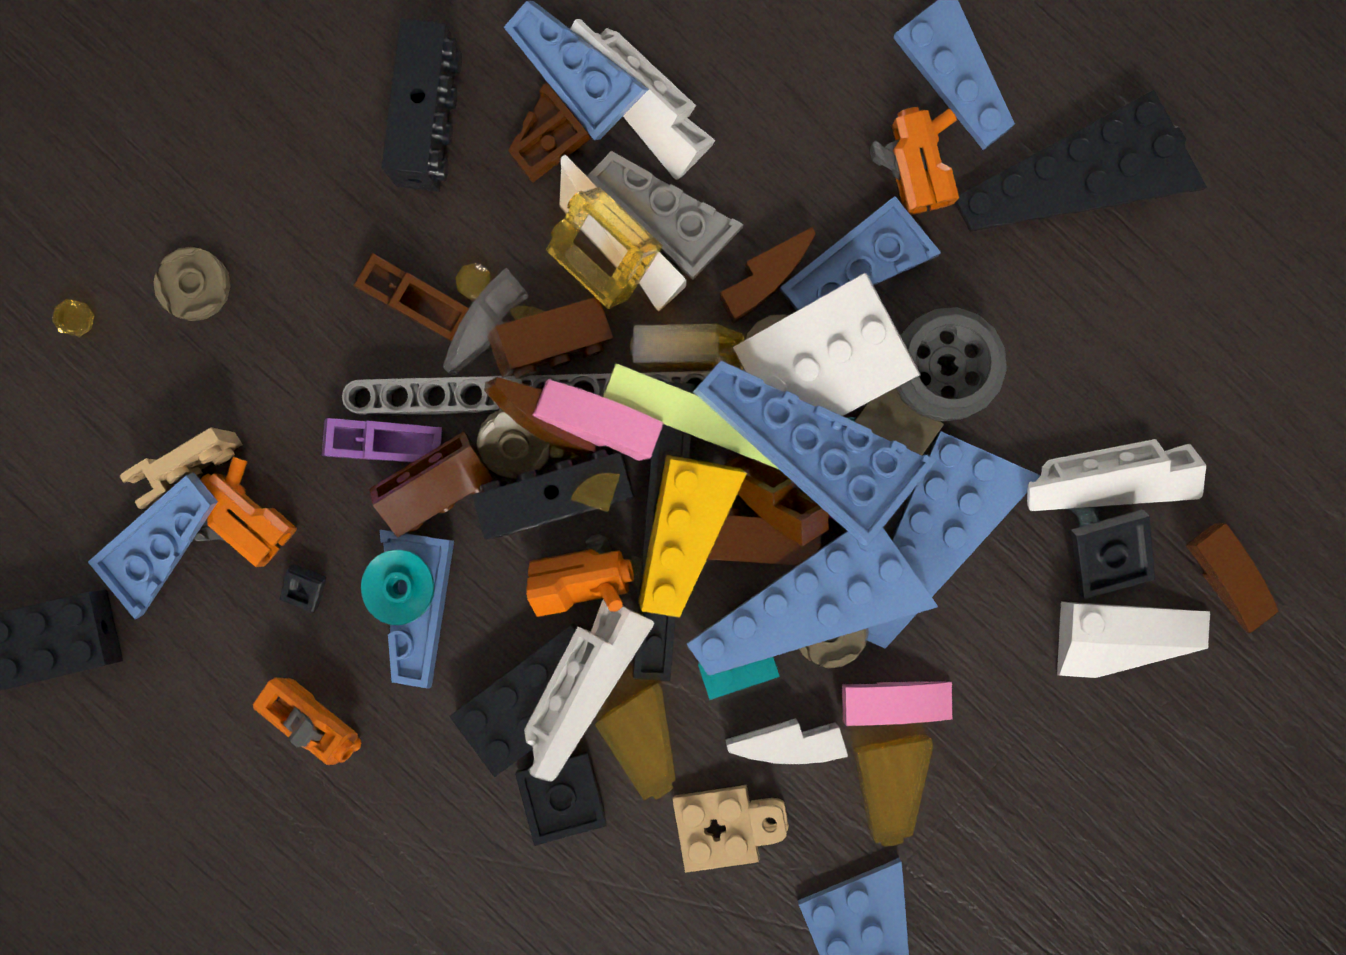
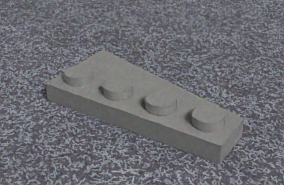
M613 151L587 176L635 227L692 280L743 228V224L737 220L724 216L704 202L701 203L683 193V190L674 185L661 181L649 171Z

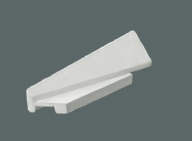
M576 19L570 28L573 32L649 89L623 117L674 179L681 178L715 142L710 135L687 118L696 105L618 32L606 28L600 35L593 32L583 20Z
M566 155L562 156L561 209L633 287L640 284L659 312L686 287V279Z
M1156 439L1050 459L1043 465L1041 476L1036 482H1029L1027 505L1030 511L1200 499L1203 496L1206 464L1191 444L1164 451Z
M602 600L591 632L577 627L525 728L526 743L533 747L534 764L532 768H529L532 776L548 781L555 780L654 625L652 620L625 606H622L616 612H611L605 601Z

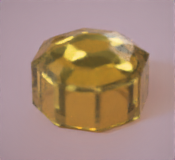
M477 263L462 266L455 277L458 292L471 301L485 299L493 288L490 272Z
M66 299L55 307L52 321L59 332L81 337L92 329L95 315L86 303Z

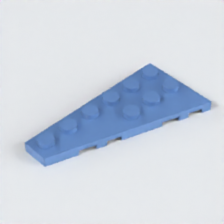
M720 361L693 391L864 546L871 543L937 461L928 455L922 456L906 449V445L895 440L889 441L872 433L871 429L819 405L815 407L800 400L799 396L791 392H782L765 384L762 379L723 361Z
M942 431L936 435L928 456L937 461L912 490L891 537V540L931 597L935 595L1028 492L1029 482H1036L1041 476ZM916 614L868 628L867 641L886 648Z
M883 528L871 543L865 546L848 531H845L687 642V646L709 676L937 608L938 605Z
M900 858L798 900L799 907L819 955H909L902 861Z

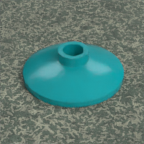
M406 550L386 551L375 557L365 569L361 582L362 599L368 611L383 623L390 625L411 623L420 618L432 602L434 595L432 572L426 562L415 553ZM401 580L407 583V591L404 594H401L398 590V584Z

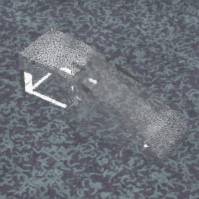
M507 268L485 287L460 322L443 365L444 369L452 376L459 373L490 347L487 335L495 326L504 324L501 319L529 297L525 289Z

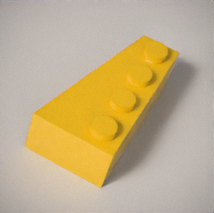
M666 455L638 600L642 611L674 617L681 616L747 474L741 468Z

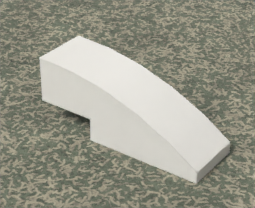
M792 719L725 739L729 753L770 763L809 764L848 757L840 728L835 722L801 732L798 721Z

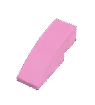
M546 380L533 416L599 447L606 445L638 461L651 458L663 426V422L625 405L552 380Z
M952 682L842 684L843 723L846 726L951 720Z

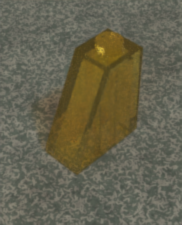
M717 323L634 326V336L630 341V352L633 356L632 363L656 368L713 370L720 361H723L743 370V365L733 347L744 341V334Z
M656 680L599 717L595 722L598 731L644 801L651 796L655 800L661 798L673 789L671 783L676 780L663 688L660 681Z
M926 734L853 748L869 832L875 843L881 842L882 846H894L903 843V838L913 836L933 750L932 739Z

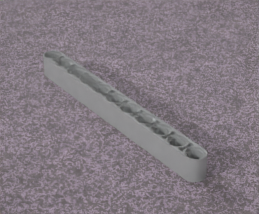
M711 371L649 372L641 374L659 381L679 383L699 381L701 383ZM611 373L530 375L522 379H516L515 376L503 377V379L537 389L544 386L546 380L556 381L575 388L580 384L586 383L593 386L594 394L602 397ZM502 376L355 380L345 386L342 400L348 410L363 416L495 413L501 409L484 391L486 382L495 377L502 378ZM479 386L482 389L480 402L475 405H468L465 401L466 391L470 387ZM436 387H442L445 391V399L441 404L431 406L428 400L430 391ZM399 388H405L408 394L407 401L402 406L395 407L392 403L394 391ZM368 389L371 396L370 401L365 407L359 408L355 402L356 395L360 390Z

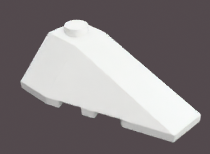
M1061 601L1057 675L1097 678L1208 649L1210 611Z

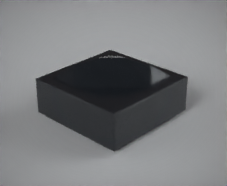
M292 564L287 569L279 600L314 613L319 607L327 577Z

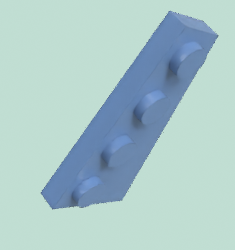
M894 196L781 286L779 290L793 308L798 311L864 273L868 275L874 286L939 256L941 252Z

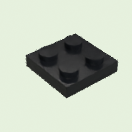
M1144 510L1071 530L1078 591L1084 599L1155 580L1150 516Z
M588 751L569 756L553 781L532 776L529 769L532 767L515 772L534 846L607 826Z

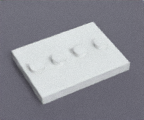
M866 273L733 347L747 373L762 379L765 384L782 392H791L799 396V399L815 407L819 405L841 416L921 375Z

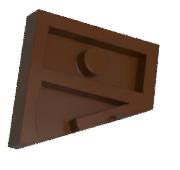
M547 82L542 85L539 91L541 97L533 112H528L523 121L522 131L516 135L508 150L511 157L532 183L560 163L562 156H569L590 140L588 132Z

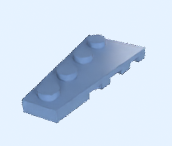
M937 0L895 33L894 40L946 105L954 112L955 116L982 150L986 149L1015 125L958 0Z
M526 1L504 26L506 31L593 140L601 139L649 90L534 1Z
M194 472L182 478L88 561L134 619L144 615L218 503Z
M380 530V541L384 545V552L406 550L415 553L426 562L433 575L434 595L427 611L411 623L390 625V633L388 634L392 683L431 688L454 541L404 533L397 538L393 531ZM401 580L398 584V590L401 594L407 591V583L404 580Z

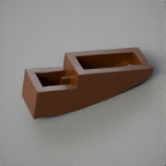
M813 227L746 262L745 270L749 277L720 293V300L732 323L737 322L757 309L788 280L803 259L816 234Z
M373 253L369 256L353 284L357 289L452 342L455 341L472 311Z
M495 377L485 383L484 391L498 407L517 424L539 439L579 456L595 452V444L533 416L542 390L500 377Z
M740 455L724 464L741 468L747 473L737 494L761 518L786 537L804 546L828 530V513L807 494L801 492L800 488L781 470L744 455Z
M1214 523L1185 545L1204 569L1205 573L1202 574L1246 633L1250 634L1279 612L1263 577L1227 523Z

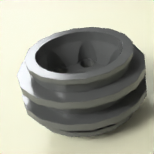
M958 307L934 309L916 318L900 335L919 372L923 373L929 382L925 386L919 376L896 387L901 400L918 415L936 421L961 420L986 408L1000 392L1007 371L1005 347L995 328L980 315ZM941 332L952 334L953 340L951 344L941 342ZM970 344L976 353L974 358H969L965 355L964 349L966 345ZM919 345H924L928 348L929 355L927 358L922 359L917 356ZM939 358L948 361L947 368L951 370L949 376L940 373L941 365L937 363ZM968 372L977 375L978 378L975 386H970L966 383L965 376ZM948 386L953 389L954 397L952 399H946L941 396L943 387Z

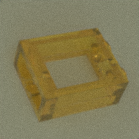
M600 187L584 192L579 191L568 202L567 208L569 210L564 219L553 228L551 232L553 238L546 251L609 309L630 298L663 245ZM588 215L594 218L628 250L612 277L608 276L573 243Z

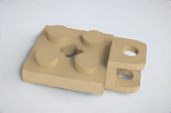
M211 427L157 460L148 458L142 460L123 472L120 478L123 483H136L145 477L148 479L153 490L135 501L139 509H148L175 485V482L178 483L186 475L194 472L200 478L203 475L201 470L212 463L215 466L230 460L235 456L233 451L242 446V443L235 432Z
M747 785L681 794L673 797L685 873L757 863L760 859L758 846L775 844L786 838L789 824L785 802L778 798H766L750 802ZM766 818H773L776 823H768ZM717 819L719 825H725L726 831L721 833L720 838H714L713 834L708 833L706 828L710 827L711 820Z

